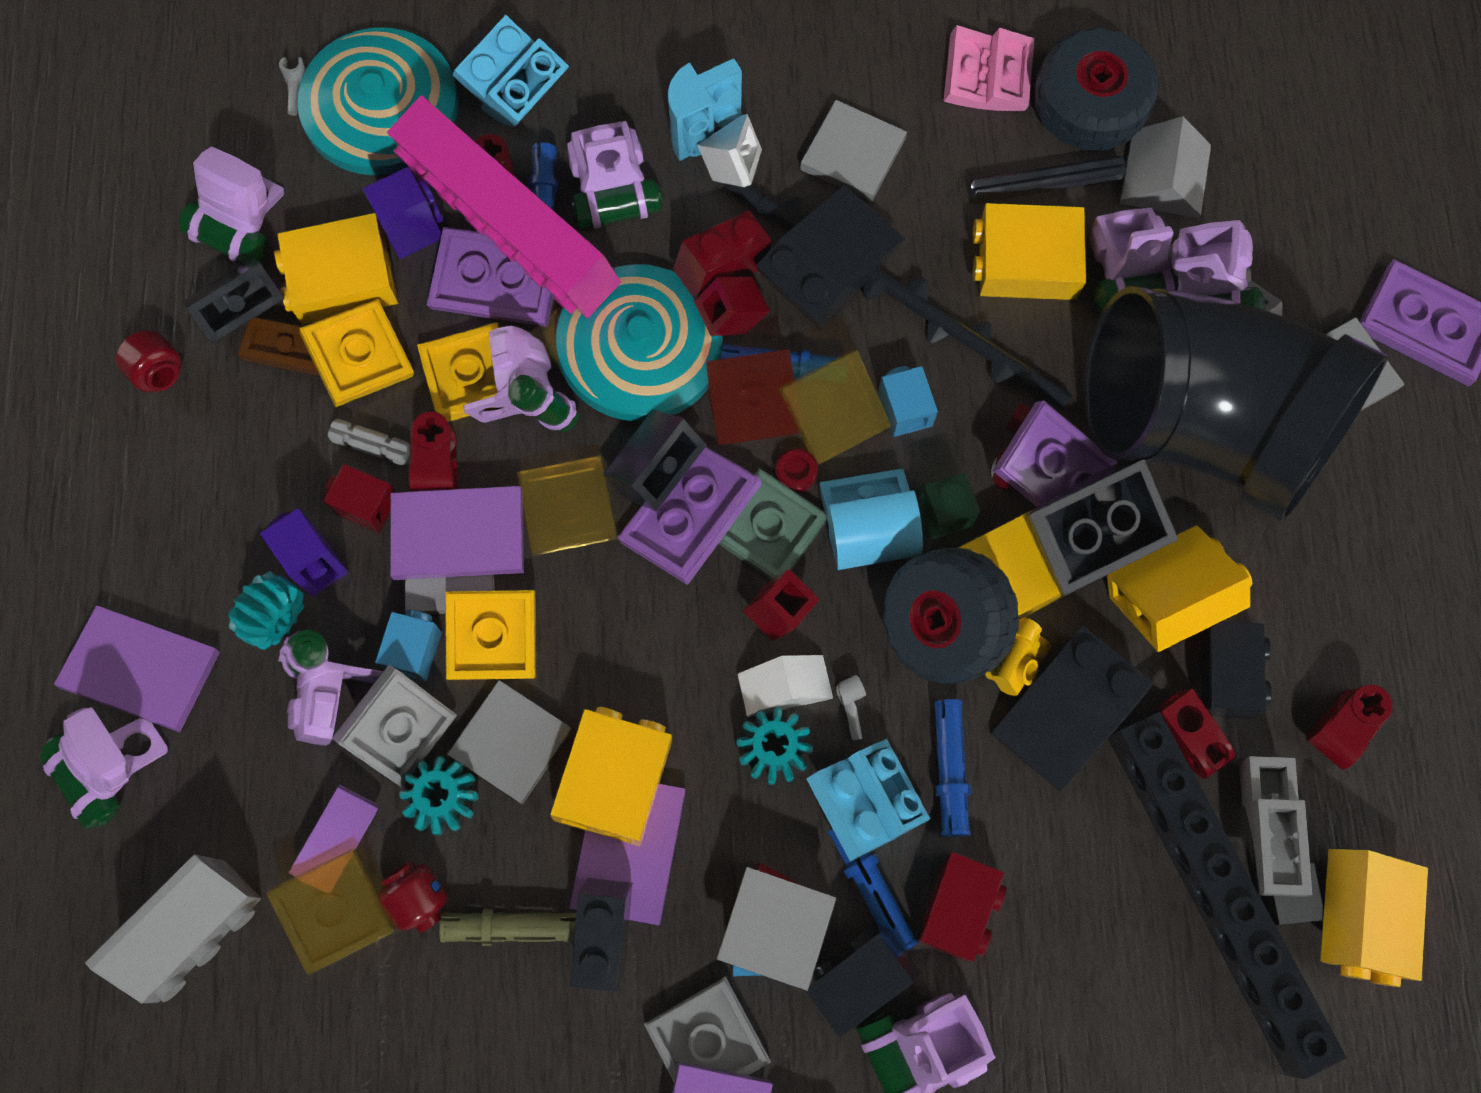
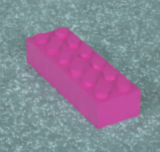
M422 95L387 131V134L398 145L393 152L409 166L411 172L420 180L424 179L427 184L437 191V195L453 210L457 209L464 215L466 221L481 235H486L495 243V247L510 261L513 262L515 260L524 269L523 271L539 287L543 288L544 286L553 295V298L571 315L577 309L588 319L621 283L599 250Z

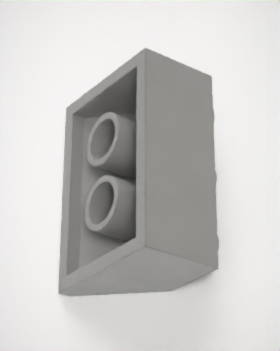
M194 854L85 964L90 970L140 1003L166 1002L184 987L186 981L183 978L195 965L200 967L217 954L221 948L218 942L230 930L233 932L239 930L253 917L255 911L252 908L262 898L225 860Z

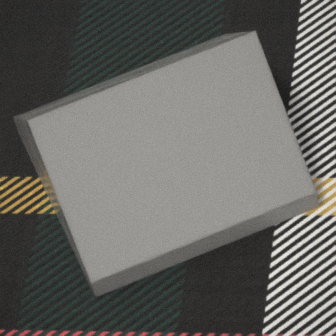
M1184 116L1142 127L1129 142L1120 204L1140 208L1152 207L1155 211L1199 219L1203 205L1211 144Z

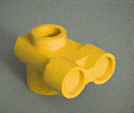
M1021 618L1019 620V629L1010 653L1004 657L1001 664L985 674L989 680L997 683L1002 692L1012 696H1017L1024 685H1032L1035 682L1039 672L1038 665L1044 662L1052 648L1051 644L1040 635L1042 632L1040 625L1029 618Z

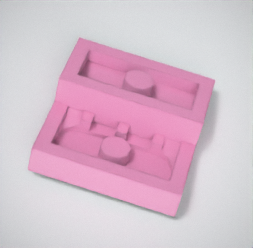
M957 25L950 33L944 102L984 110L1025 111L1029 107L1035 38L998 28L994 35L991 36Z

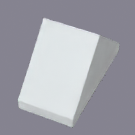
M748 114L739 116L697 145L712 181L741 187L752 184L762 148Z
M823 655L780 656L738 673L747 717L756 716V712L759 710H763L764 713H770L776 707L784 710L833 699Z

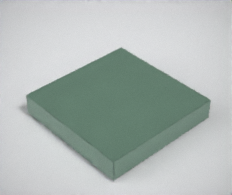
M759 468L755 475L760 477L761 487L718 544L772 580L785 570L793 569L825 525L827 518L824 511Z

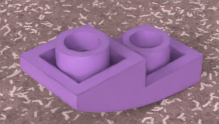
M339 784L289 873L330 894L380 805Z

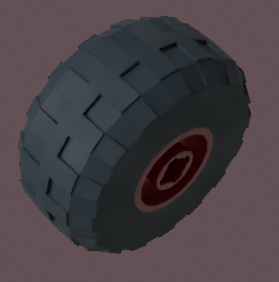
M1092 28L1072 32L1052 46L1040 67L1034 90L1036 112L1042 121L1041 123L1057 137L1056 139L1077 149L1103 151L1123 145L1141 130L1152 112L1159 88V76L1156 72V65L1143 46L1119 31Z
M964 548L937 549L908 560V563L899 568L892 577L893 579L884 597L883 623L887 632V639L892 650L895 651L905 667L915 672L919 677L927 681L940 682V684H954L972 680L993 670L1010 653L1019 629L1020 618L1018 617L1017 597L1003 570H1000L985 555Z

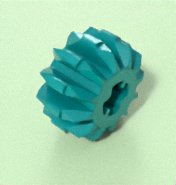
M270 571L263 576L257 575L249 586H243L241 595L234 599L235 607L228 614V617L231 619L229 629L235 632V635L244 642L257 646L262 650L271 645L275 646L279 644L285 634L288 635L290 633V628L293 624L298 622L297 616L304 607L302 603L304 593L298 590L295 584L281 575H276Z
M778 707L774 708L773 721H768L763 710L757 711L756 719L760 727L758 728L753 723L745 721L742 729L752 738L742 737L737 739L738 748L752 750L739 758L740 764L744 766L756 761L757 764L751 771V777L757 779L764 769L768 770L767 781L769 785H775L776 771L780 770L786 782L793 781L794 776L789 765L791 764L800 771H805L808 764L797 754L808 755L813 751L812 745L798 742L809 736V728L801 727L794 731L793 728L797 724L799 716L793 713L784 723L781 721L782 709ZM773 736L776 742L784 740L786 745L782 747V755L776 756L773 751H764L763 747H767L768 737Z
M438 756L434 762L433 770L427 762L421 761L418 763V769L422 774L419 778L410 773L405 775L404 779L414 785L413 790L401 791L399 798L405 801H413L403 810V815L407 818L418 816L414 825L416 829L423 831L431 823L432 833L442 835L445 820L452 830L457 831L461 828L460 822L456 817L459 813L467 818H472L474 812L464 806L465 801H476L479 799V794L476 791L465 790L475 782V777L471 773L460 776L464 765L459 761L453 762L447 769L446 759ZM438 786L449 792L446 801L440 799L442 803L440 806L430 800L432 791L439 792L436 788Z

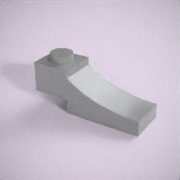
M1249 756L1239 763L1242 807L1246 809L1253 840L1259 895L1311 896L1313 894L1305 800H1299L1296 760L1295 758Z

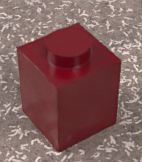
M717 277L694 301L710 336L747 334L770 312L753 277Z
M343 464L338 475L334 474L329 479L325 487V499L323 502L335 515L380 534L391 513V493L396 492L389 483Z
M787 569L768 581L742 612L772 641H775L793 631L820 599L790 569Z

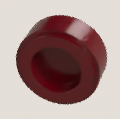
M790 449L784 452L777 460L776 479L796 493L809 490L817 479V461L806 450Z

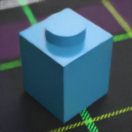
M901 366L887 372L881 378L878 394L892 436L896 437L933 427L938 411L923 367L910 369L908 366Z
M407 610L406 615L391 612L375 663L383 670L388 665H391L406 677L427 682L442 631L432 622L433 617L416 610Z

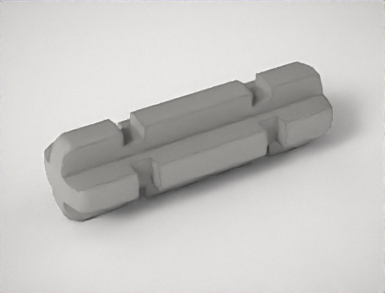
M341 419L333 420L328 430V437L333 443L342 446L350 445L351 449L381 459L386 457L388 461L399 465H404L407 462L411 452V446L405 440L396 437L390 439L387 434L360 425L351 426V422Z

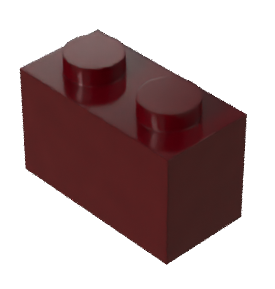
M747 211L683 240L673 271L696 300L717 277H747L757 272L756 265L768 253L773 241L751 212Z
M954 852L947 854L917 935V941L965 962H974L976 955L983 957L992 935V930L986 928L991 911L998 912L1007 891V886L1001 884L1004 872Z

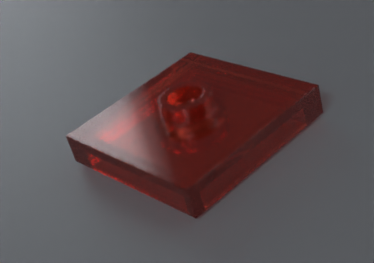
M790 349L705 361L718 445L801 433Z

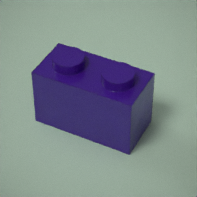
M409 167L363 188L399 259L441 240L442 234L437 224L444 221L426 181L424 179L416 181Z
M299 508L293 512L288 511L276 516L269 523V527L260 533L288 576L312 597L349 573L322 532Z

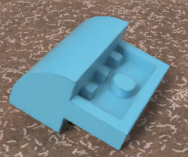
M505 15L454 70L453 76L483 103L481 109L506 126L515 127L564 74L569 66L540 38L534 42Z
M734 58L697 75L691 63H688L677 71L672 78L668 89L671 142L679 161L689 156L701 155L697 145L713 135L714 128L725 127L741 116L742 70Z
M903 468L820 482V495L829 525V539L838 570L911 558L923 553V535L919 507L915 491H910Z
M887 739L862 749L849 758L817 771L807 778L812 791L850 861L883 846L930 820L927 811Z

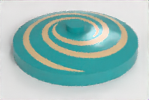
M385 27L368 28L354 31L334 40L313 58L302 76L298 90L297 106L301 124L309 140L325 159L350 172L365 175H386L409 167L393 152L398 145L387 134V131L421 95L455 124L458 112V91L449 64L431 43L422 37L400 29Z
M642 264L614 267L612 269L621 283L588 319L577 309L572 315L564 308L561 311L556 330V348L562 374L568 385L581 400L595 410L610 417L644 422L653 409L670 415L678 414L698 401L712 384L720 364L723 338L722 336H710L694 303L695 299L675 272L657 266Z

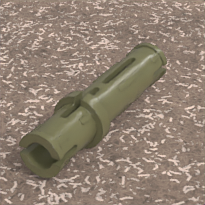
M484 909L483 913L442 912L441 920L443 921H440L439 928L440 942L472 941L482 942V946H493V942L504 941L574 942L577 912L494 913V909Z

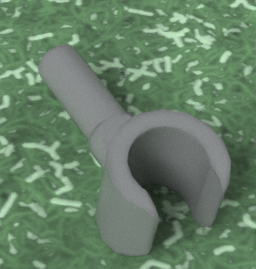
M283 57L279 62L282 75L288 85L287 113L292 116L298 114V90L306 70L301 57L298 58L299 64L294 69H289L286 57Z
M855 675L839 682L836 687L837 696L844 706L845 712H847L852 740L863 739L857 707L854 702L866 696L860 678Z

